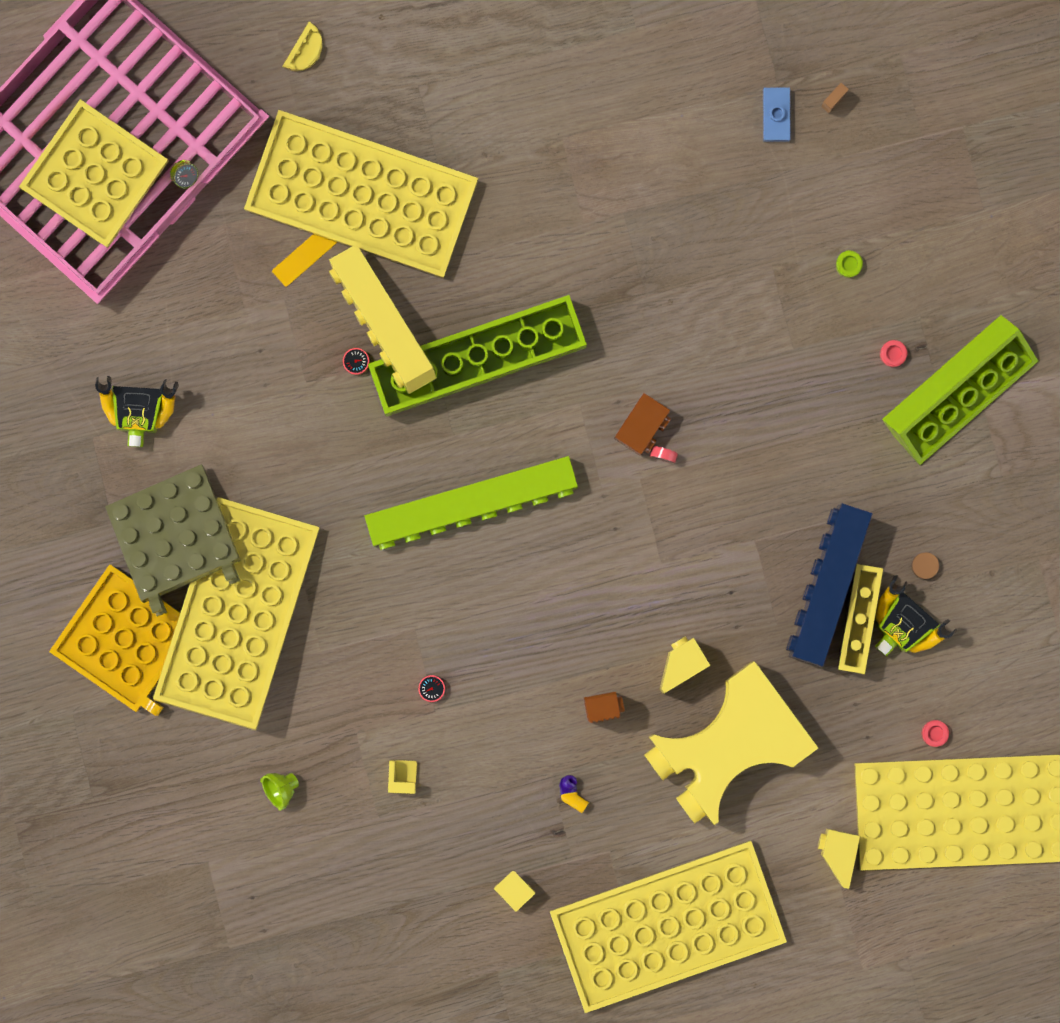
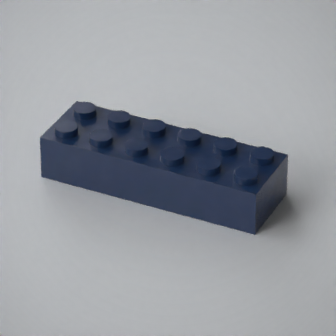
M843 503L831 509L827 519V524L831 526L829 532L823 534L818 548L823 551L820 559L814 560L810 573L814 575L812 584L806 585L802 600L806 601L804 610H798L794 625L798 626L795 635H790L786 650L790 651L788 657L817 667H823L872 517L871 512Z

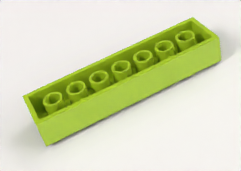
M570 295L421 345L420 348L434 369L436 379L408 394L404 386L398 387L392 376L395 371L391 365L386 367L381 359L369 363L368 366L387 417L585 349L587 344Z

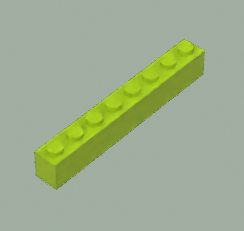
M567 456L364 515L373 546H379L380 550L394 547V541L405 538L406 543L421 539V533L430 531L431 535L445 532V526L456 524L457 528L472 524L471 519L481 516L482 521L497 517V511L507 509L508 513L523 509L522 504L531 501L533 506L548 502L547 497L558 494V498L573 495V489L578 488L570 458Z

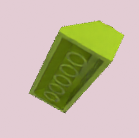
M1000 315L882 420L897 441L921 465L1038 362V359L1021 331Z

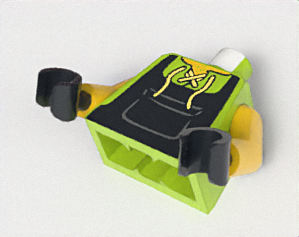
M107 376L106 385H102L99 382V377H97L95 388L99 392L102 409L110 424L116 426V429L119 431H128L127 446L143 447L144 432L156 433L157 429L163 427L173 414L175 393L179 387L178 382L174 383L173 389L166 386L167 379H165L160 389L112 386L111 390L112 378Z
M895 575L889 587L878 600L875 617L878 622L876 628L884 636L875 645V648L886 657L896 646L903 652L917 653L931 649L945 638L952 637L957 628L952 632L946 630L945 625L950 620H945L941 625L937 623L904 593L907 581H905L903 586L895 584L898 578Z

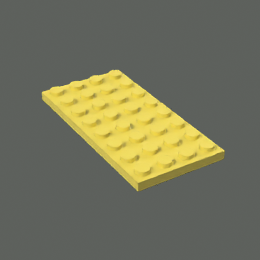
M278 110L244 210L350 247L357 244L362 251L444 279L478 178Z
M218 497L217 501L241 560L234 564L240 581L230 585L229 581H226L221 569L190 583L153 700L256 731L320 528Z
M1060 755L854 763L858 836H860L858 844L859 870L1060 862Z
M751 840L550 911L585 1013L787 942Z

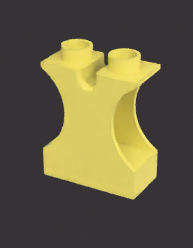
M755 661L748 663L725 680L726 690L723 705L716 718L705 729L684 738H665L655 734L649 736L655 747L644 754V756L662 780H665L674 772L678 775L685 769L690 768L693 770L694 779L685 786L687 790L676 797V799L694 824L705 816L714 825L719 822L718 812L721 797L731 780L743 770L762 763H779L794 767L818 749Z

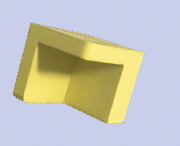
M389 760L388 793H416V761Z
M511 871L494 887L515 911H518L535 894L530 885H527L515 871Z

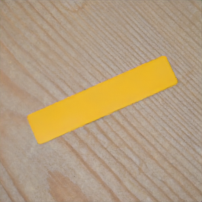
M313 234L279 263L272 272L284 286H288L337 242Z

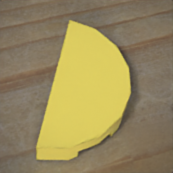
M310 21L283 64V68L291 71H303L312 67L319 59L322 52V38L318 29Z

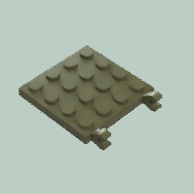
M202 464L105 506L139 598L143 603L149 601L150 608L157 617L167 613L161 595L222 569L227 582L229 581L230 585L240 581L234 564L241 560Z

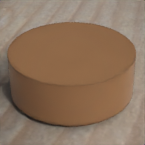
M920 553L912 561V571L920 579H929L938 572L939 562L931 553Z

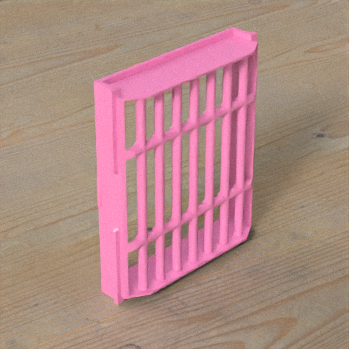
M75 0L43 35L44 41L0 87L1 107L65 36L71 40L4 114L0 112V133L4 130L15 139L13 144L0 157V172L22 148H25L35 157L0 196V216L97 304L155 243L170 224L173 225L196 200L195 197L209 184L269 118V115L253 105L138 0H108L79 33L73 27L98 0ZM123 1L134 12L105 44L97 50L87 39ZM143 19L153 30L117 68L107 59V56L136 24ZM162 36L173 47L137 86L126 74ZM78 49L83 50L91 59L24 132L18 129L12 123V120ZM182 54L193 65L156 103L146 94V91ZM100 66L110 77L86 104L95 109L117 84H120L130 94L108 119L117 124L138 101L150 112L130 134L139 139L159 119L169 130L152 147L153 150L161 154L176 137H179L189 147L146 193L109 248L100 243L75 270L64 259L87 235L85 232L78 228L62 247L55 252L45 243V240L65 220L63 217L56 213L36 235L25 223L43 205L40 201L34 198L18 216H15L5 206L21 190L19 185L45 150V148L43 150L39 148L31 139L90 74ZM202 72L212 83L176 121L165 110L190 82ZM221 89L232 100L206 129L195 138L185 127ZM241 107L252 119L216 157L204 145L235 111ZM198 154L209 166L152 229L140 239L129 227L175 178L176 171L181 166L187 165ZM120 237H123L134 248L96 289L84 276Z

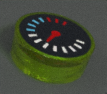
M188 160L178 161L171 168V180L180 188H189L198 179V169Z

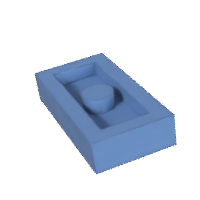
M763 88V142H789L790 88Z

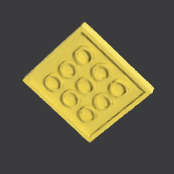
M80 99L19 187L103 246L109 248L169 160Z

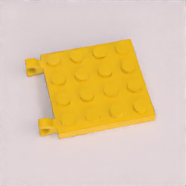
M109 564L49 652L133 711L138 712L142 706L153 715L158 716L164 707L148 696L159 681L181 612L163 601L167 613L157 617L155 613L153 614L149 601L141 602L133 579Z

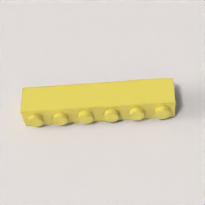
M357 244L329 259L332 266L329 273L336 285L342 284L345 289L341 291L348 305L353 303L357 310L354 311V314L360 325L366 324L370 331L366 333L373 346H380L382 352L379 355L386 367L391 365L395 373L392 376L398 387L404 386L408 394L435 380L436 375L432 365Z

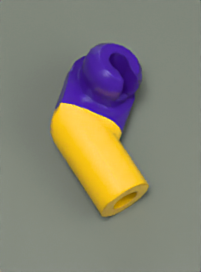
M566 775L559 784L561 799L569 806L583 813L589 802L577 795V779L573 775Z

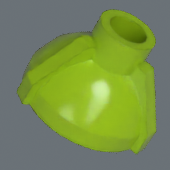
M268 773L260 779L266 796L280 811L287 807L294 794V789L299 786L297 778L292 773L286 776L278 773Z

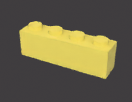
M856 565L838 670L865 674L883 568Z

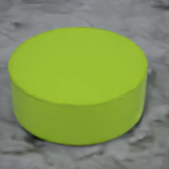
M851 250L842 252L836 260V270L841 276L846 278L858 275L863 266L861 256Z

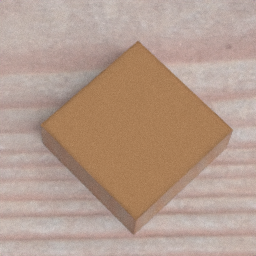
M840 83L824 100L821 107L830 113L847 94L849 89Z

